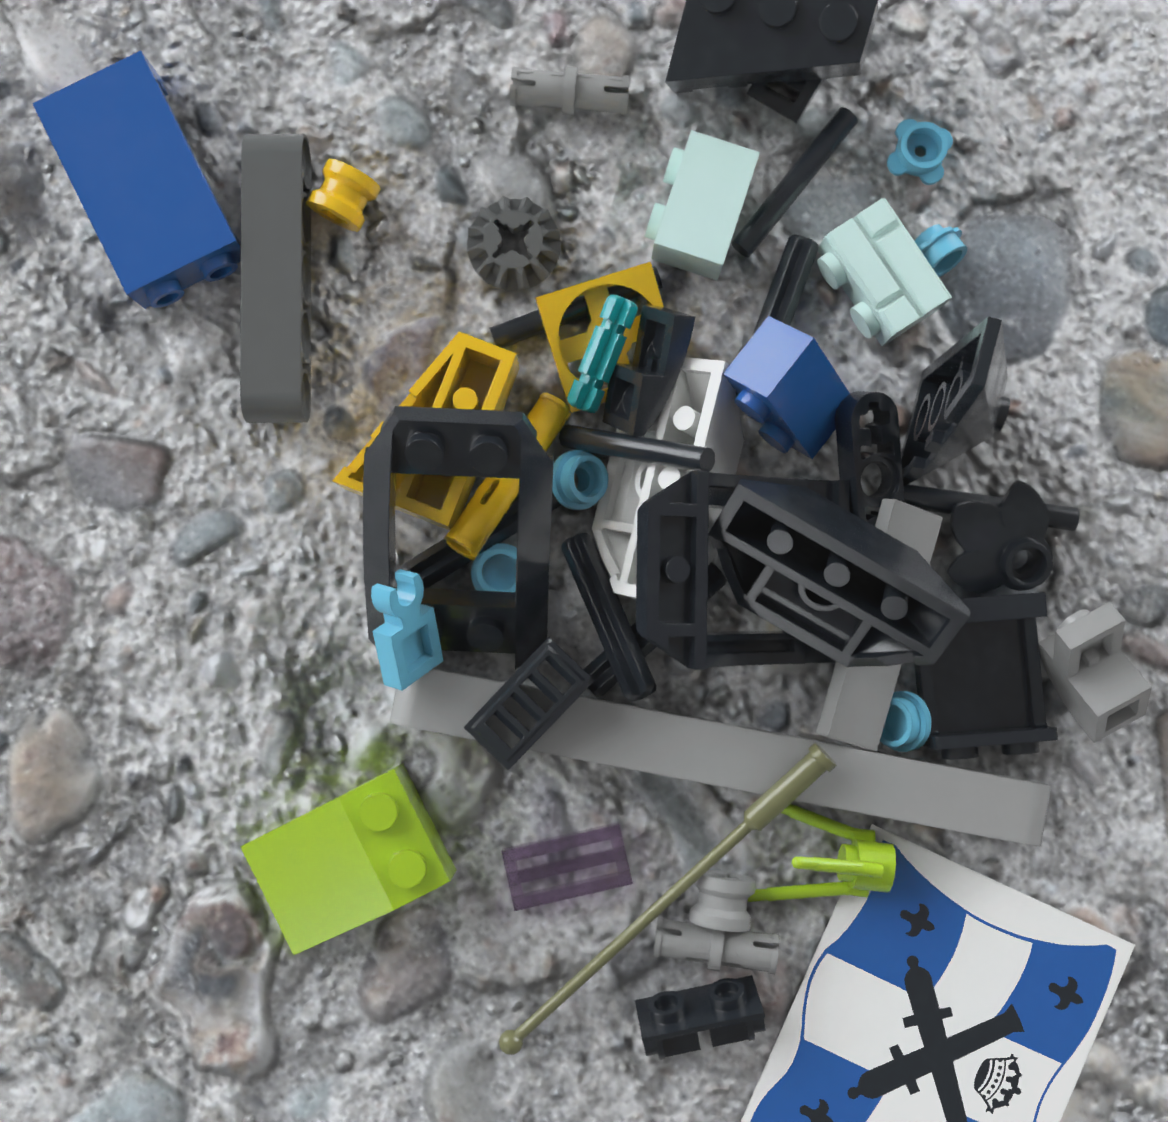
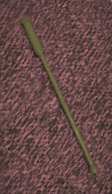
M816 742L808 748L809 753L744 811V821L516 1030H506L503 1032L499 1039L500 1049L507 1055L517 1054L522 1049L525 1037L752 830L761 831L826 771L831 772L837 766L832 758Z

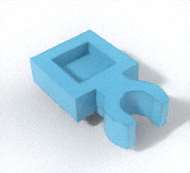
M399 569L395 572L397 591L396 588L378 583L372 586V603L377 611L383 613L385 620L384 624L372 632L384 685L403 691L444 660L434 608L421 604L424 593L423 581L419 574Z

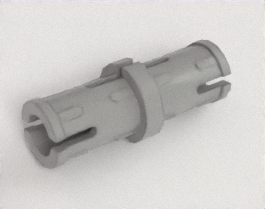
M566 66L565 72L512 67L511 80H513V84H510V106L562 109L563 115L574 116L575 110L627 115L630 76L578 73V67Z
M658 917L653 957L659 958L660 956L707 963V970L720 971V966L723 965L764 971L775 975L779 949L776 948L779 946L780 939L777 933L721 931L705 928L693 923Z

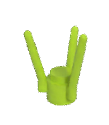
M790 804L781 814L851 841V844H841L837 859L796 856L792 859L793 867L796 869L837 873L838 880L841 882L755 889V893L748 898L747 902L841 895L867 898L869 891L888 893L893 886L895 878V848L893 844L876 842L875 830L854 828Z

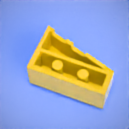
M459 331L409 389V395L399 406L503 411L520 369L517 353ZM384 421L370 435L372 438L347 467L344 466L332 480L334 483L347 491L363 496L365 449L370 447L380 433ZM396 473L395 509L450 530L464 510L476 477Z

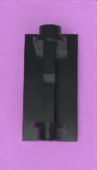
M752 975L736 979L724 978L712 984L680 991H663L652 997L635 1000L646 1056L658 1054L659 1060H663L665 1057L701 1050L697 1032L709 1030L712 1046L716 1047L744 1040L752 1041L755 1040L754 1033L766 1031L764 1023L765 1013Z

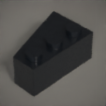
M686 0L665 83L676 94L693 92L696 89L726 86L737 88L747 87L748 84L777 81H785L787 83L861 75L878 16V0Z

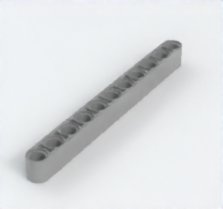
M433 668L403 691L396 689L389 722L404 727L476 740L463 727L506 681ZM524 684L520 686L545 712L554 705L538 687ZM582 695L529 749L535 752L763 795L809 753L808 748L816 742L832 758L837 766L831 772L826 771L794 801L1032 846H1041L1051 785ZM511 696L504 702L503 706L528 730L537 723ZM494 714L485 722L510 747H514L520 739Z

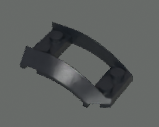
M395 406L383 422L380 433L370 447H366L363 476V567L368 639L374 645L375 641L372 631L384 624L385 620L383 613L377 611L372 603V586L378 583L396 588L397 591V582L395 580L396 473L519 479L516 592L424 588L421 604L434 608L441 649L443 651L515 654L516 670L548 638L554 456L547 455L536 439L537 431L524 412Z
M695 470L684 475L642 503L637 510L636 629L643 638L688 669L694 670L745 665L836 663L834 659L783 630L707 632L709 508L723 509L740 479L807 487L850 512V480H808L804 478L733 475Z

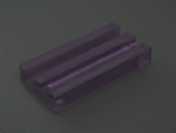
M619 822L503 848L501 851L514 911L633 884ZM611 839V849L518 870V860ZM616 862L618 872L527 893L523 892L522 883Z

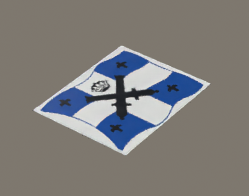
M871 824L869 830H875L876 842L893 844L895 848L896 871L893 886L888 893L869 891L867 898L851 895H841L741 1122H1060L1135 944Z

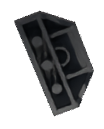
M740 479L708 533L713 548L717 550L722 569L738 605L846 667L892 666L915 662L916 665H934L970 617L969 608L917 550L807 487Z

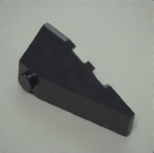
M988 316L922 371L901 452L903 484H910L991 438L994 432L1002 430L1010 408V398L1003 396L1008 374L1002 320Z

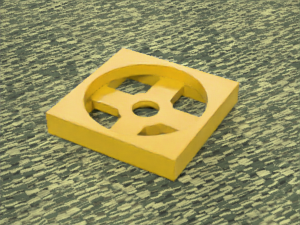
M651 261L535 297L571 413L580 410L571 406L567 400L574 379L578 381L579 379L570 372L568 363L583 359L595 326H601L603 318L599 316L606 298L609 296L607 288L614 285L623 286L640 294L647 300L648 305L664 307ZM584 295L591 318L586 332L560 340L559 326L566 309L576 297ZM641 315L635 316L631 329H625L623 336L627 337L617 363L630 364L627 352L630 350L632 343L637 340ZM608 387L601 389L605 391L601 404L606 402Z

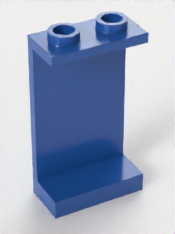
M140 50L32 104L126 295L146 309L150 306L152 308H161L175 303L184 296V289L204 279L207 282H213L231 275L237 270V263L241 262V242L232 232L165 97L169 94L159 74Z

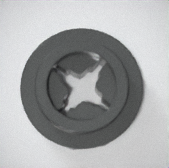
M502 196L498 202L488 207H481L478 216L472 225L468 227L467 253L472 267L485 282L495 288L505 291H522L535 287L552 273L558 262L561 250L560 231L552 219L549 210L541 208L528 197L509 199ZM499 226L504 231L508 230L514 235L518 234L521 230L525 232L528 229V234L524 238V246L528 256L531 258L530 260L523 254L519 255L514 250L508 251L506 254L502 253L497 257L504 245Z

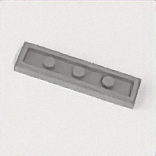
M882 499L875 527L917 550L930 565L943 517L897 499ZM836 661L816 734L877 752L902 664L846 667Z

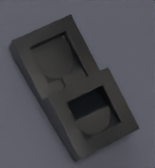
M642 305L633 364H616L608 384L603 423L632 436H644L666 404L678 379L690 344L695 316L665 307Z

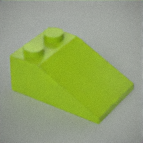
M404 763L240 846L293 955L410 903L450 882L457 871Z

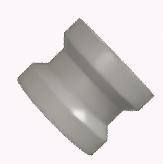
M708 870L694 883L699 890L698 903L691 907L690 922L705 928L721 931H749L751 916L746 911L747 900L755 893L756 880L741 874Z

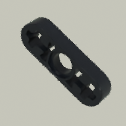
M856 391L850 393L842 400L835 413L839 479L850 480V513L875 526L879 511H871V514H866V506L880 508L882 499H897L905 503L899 417L897 407L888 395L881 392ZM868 411H872L873 422L866 424L865 427H861L860 416L866 415ZM872 444H877V452L861 451V446L872 447ZM874 462L881 471V483L878 490L868 496L862 489L861 475L866 466Z

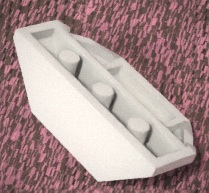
M685 357L678 379L666 404L655 422L642 437L711 448L715 453V464L710 472L736 475L744 438L739 409L734 402L736 392L723 375L730 364L726 361ZM616 429V432H618V433L628 434V433L623 432V431H621V430H619V429ZM610 456L607 465L608 487L604 496L598 501L592 531L602 560L611 576L609 581L613 592L636 598L637 510L644 501L688 474L691 470ZM709 508L708 533L722 509ZM708 537L709 565L716 557L717 550L713 548Z

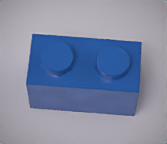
M770 316L765 319L723 373L738 393L734 400L735 404L749 417L761 423L762 427L758 430V433L767 443L782 453H787L790 448H793L811 459L815 457L836 430V410L842 400L850 394L814 337Z

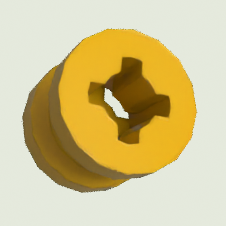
M328 159L322 169L324 181L319 189L311 191L306 204L317 214L332 223L358 232L365 221L362 212L367 202L374 201L381 188L372 178L355 167L336 159Z

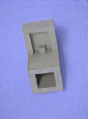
M1111 602L1091 612L1081 610L1072 614L1062 622L1055 634L1039 642L1040 657L1049 679L1063 704L1093 743L1146 715L1152 689L1121 651L1126 620Z

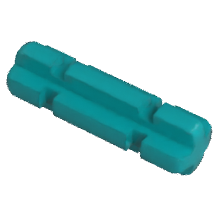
M610 295L606 298L599 316L603 318L601 326H595L578 369L582 374L579 381L574 379L567 397L568 403L571 406L588 413L598 411L605 391L601 390L604 382L609 383L627 339V337L623 336L626 328L631 329L638 311V307L634 302L618 295Z

